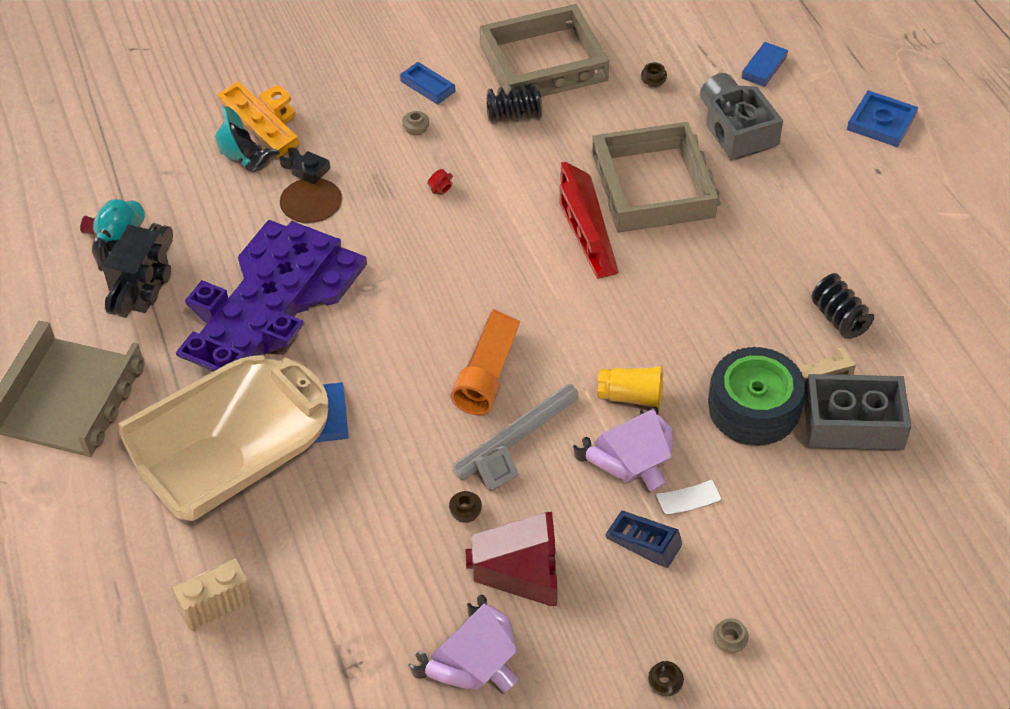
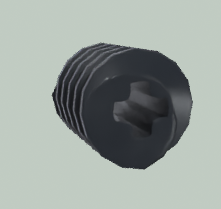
M531 84L527 92L524 85L519 86L518 93H516L514 87L510 86L506 94L504 89L499 87L495 96L492 88H489L486 93L488 121H490L491 115H494L496 121L500 122L501 114H504L507 121H510L514 112L518 120H521L523 112H526L528 118L531 119L535 110L539 118H541L542 100L540 90L537 91L536 86Z
M837 273L827 275L815 286L811 295L812 302L825 314V317L832 322V325L839 330V333L844 338H856L865 333L872 325L874 314H868L869 308L862 304V300L855 296V292L852 289H848L847 283L841 281V277Z

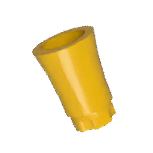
M663 366L648 368L612 367V370H599L597 387L599 399H610L613 402H626L661 408Z

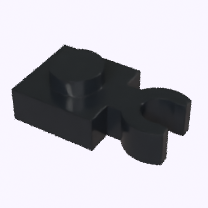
M292 147L288 148L289 158L282 155L279 157L281 167L292 169V175L312 184H315L331 169L330 160L309 151L301 155L296 148Z

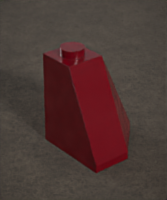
M544 512L471 535L472 548L465 549L466 569H473L474 582L548 606H557L556 548L552 512Z

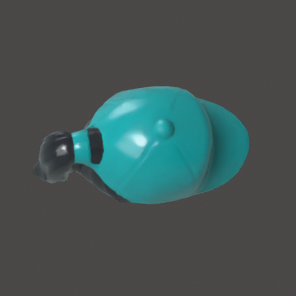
M221 105L224 122L214 135L221 155L230 160L240 161L248 171L253 172L261 169L274 156L280 154V151L277 149H262L259 144L252 141L250 133L244 130L239 115L233 109Z
M113 199L107 201L99 209L93 222L96 238L92 243V254L97 262L99 271H103V263L128 224L140 227L143 223L145 211L139 202Z

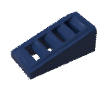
M621 510L605 534L607 539L666 568L670 566L682 547L679 529ZM629 524L632 527L627 535H625L623 532ZM640 530L643 531L639 539H637L636 536ZM652 536L655 537V539L653 540V542H652V543H649V541L651 540Z

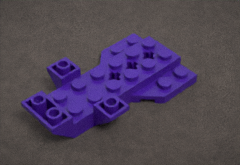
M268 219L238 256L244 279L229 298L226 289L201 280L185 299L186 305L207 325L200 333L193 331L176 351V355L214 372L235 360L249 356H265L267 353L288 346L304 325L303 320L295 317L296 314L308 311L309 306L325 303L326 306L337 304L366 267L367 257L341 247V239L294 221L285 226Z

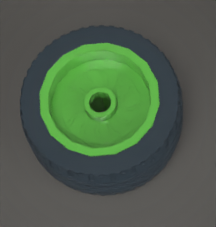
M747 347L732 351L719 361L711 377L708 395L711 419L725 436L727 435L730 439L732 438L739 443L760 446L781 441L794 430L800 419L805 399L804 377L796 363L773 349Z

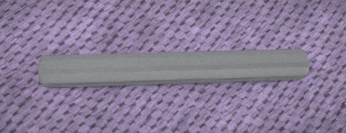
M567 384L454 463L453 471L455 475L461 480L468 478L479 470L475 463L477 458L499 446H506L508 449L578 400V390L572 384Z

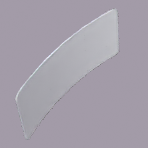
M712 480L692 487L656 494L665 514L685 512L721 500L720 494Z

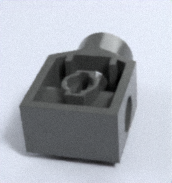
M727 73L716 74L703 84L700 90V98L708 108L706 126L731 160L780 144L783 119L758 87L738 86L732 76Z

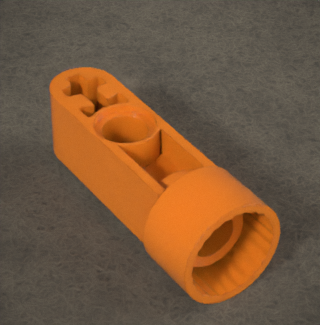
M494 308L492 309L468 367L463 368L459 372L452 389L451 400L457 408L472 415H485L491 411L500 389L498 378L516 335L520 320Z

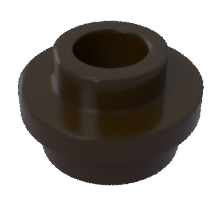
M651 62L646 64L641 71V80L649 86L662 85L667 80V72L662 64Z
M462 491L456 493L451 498L449 510L451 515L459 522L469 523L474 521L481 513L482 502L477 494L470 491Z
M662 661L651 668L648 683L650 688L658 695L672 696L677 694L683 687L684 676L681 669L675 663ZM663 677H667L672 682L663 683L660 681V679Z

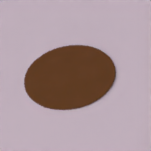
M320 178L315 184L301 179L290 184L282 192L280 208L287 217L295 221L305 223L318 222L329 218L339 209L342 202V194L339 188L328 180Z

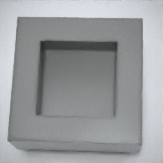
M499 446L475 460L487 489L493 490L519 475L506 446Z

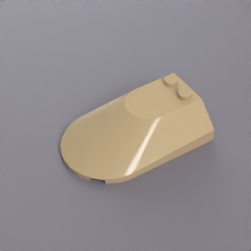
M264 355L249 356L235 360L123 420L119 423V433L139 475L172 514L179 519L195 521L312 445L326 424L328 398L325 388L318 377L300 363L287 358L279 361L265 359Z

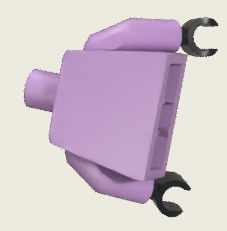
M651 407L650 411L644 413L643 410H640L639 416L602 433L595 441L596 446H592L589 437H584L582 439L584 448L573 445L574 455L577 460L590 461L614 477L621 478L625 483L642 477L649 492H652L667 483L659 467L663 466L671 458L673 429L658 415V408Z
M479 595L477 597L478 607L467 603L469 619L431 655L434 660L429 662L426 653L423 651L415 654L417 660L422 664L419 666L408 664L412 675L418 679L429 677L444 684L463 689L472 688L474 690H478L490 679L503 693H506L519 680L505 664L517 651L514 645L515 638L509 617L493 606L487 605V598L484 595Z

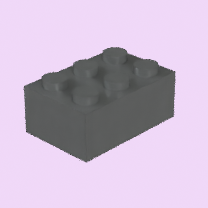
M808 374L804 399L808 447L905 449L911 430V420L904 376Z

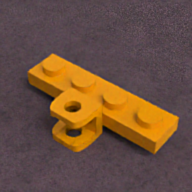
M239 81L217 94L219 102L233 109L239 115L242 124L267 148H274L280 151V154L276 156L277 158L287 153L289 147L295 148L300 144L298 136L285 125L295 117L296 112L288 104L291 101L290 94L280 85L273 86L258 95L260 101ZM275 95H281L279 99H272ZM286 110V113L281 115L280 111Z

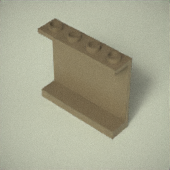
M38 321L0 382V435L92 457L97 446L99 447L103 443L108 426L117 418L122 401L129 396L136 376L140 375L144 369L145 360L142 357L139 344L133 342L126 355L56 339L50 323Z

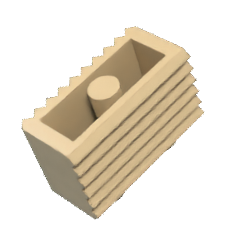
M236 558L172 587L182 616L189 630L192 631L196 627L201 628L202 624L207 625L208 621L213 622L215 618L220 619L221 615L226 616L227 612L232 613L234 609L238 610L240 606L245 607L246 603L251 604L252 602L247 578Z

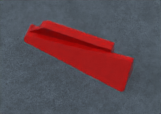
M566 161L561 162L559 204L596 278L601 279L616 275L619 271L592 178L588 173Z

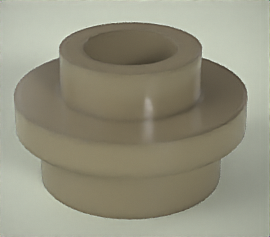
M420 111L409 112L402 119L403 127L410 135H421L426 132L429 126V117Z
M732 618L720 622L715 627L713 634L717 647L728 653H736L743 650L749 638L748 631L743 623ZM733 635L736 640L727 639L725 636Z

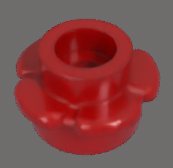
M439 169L433 173L427 182L432 193H446L453 185L450 181L453 175L447 173L444 169Z

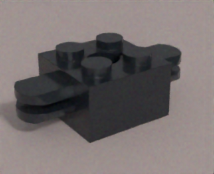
M152 223L150 228L146 229L128 224L102 265L109 289V294L105 298L106 313L111 315L117 314L119 317L127 318L131 310L146 313L150 305L157 300L159 290L163 283L169 280L171 275V266L166 255L173 241V230L170 226Z

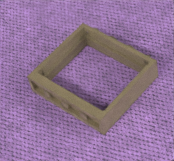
M577 4L480 26V46L506 94L510 86H513L516 90L519 89V86L524 85L528 92L529 86L534 84L537 91L540 90L541 97L606 82L609 79V59ZM573 28L590 58L514 76L498 45Z
M689 122L592 135V158L617 233L716 218L717 206L721 205L719 190L713 186L712 172L707 170L705 166V154L699 150L697 134H693ZM681 148L699 197L628 207L612 158Z

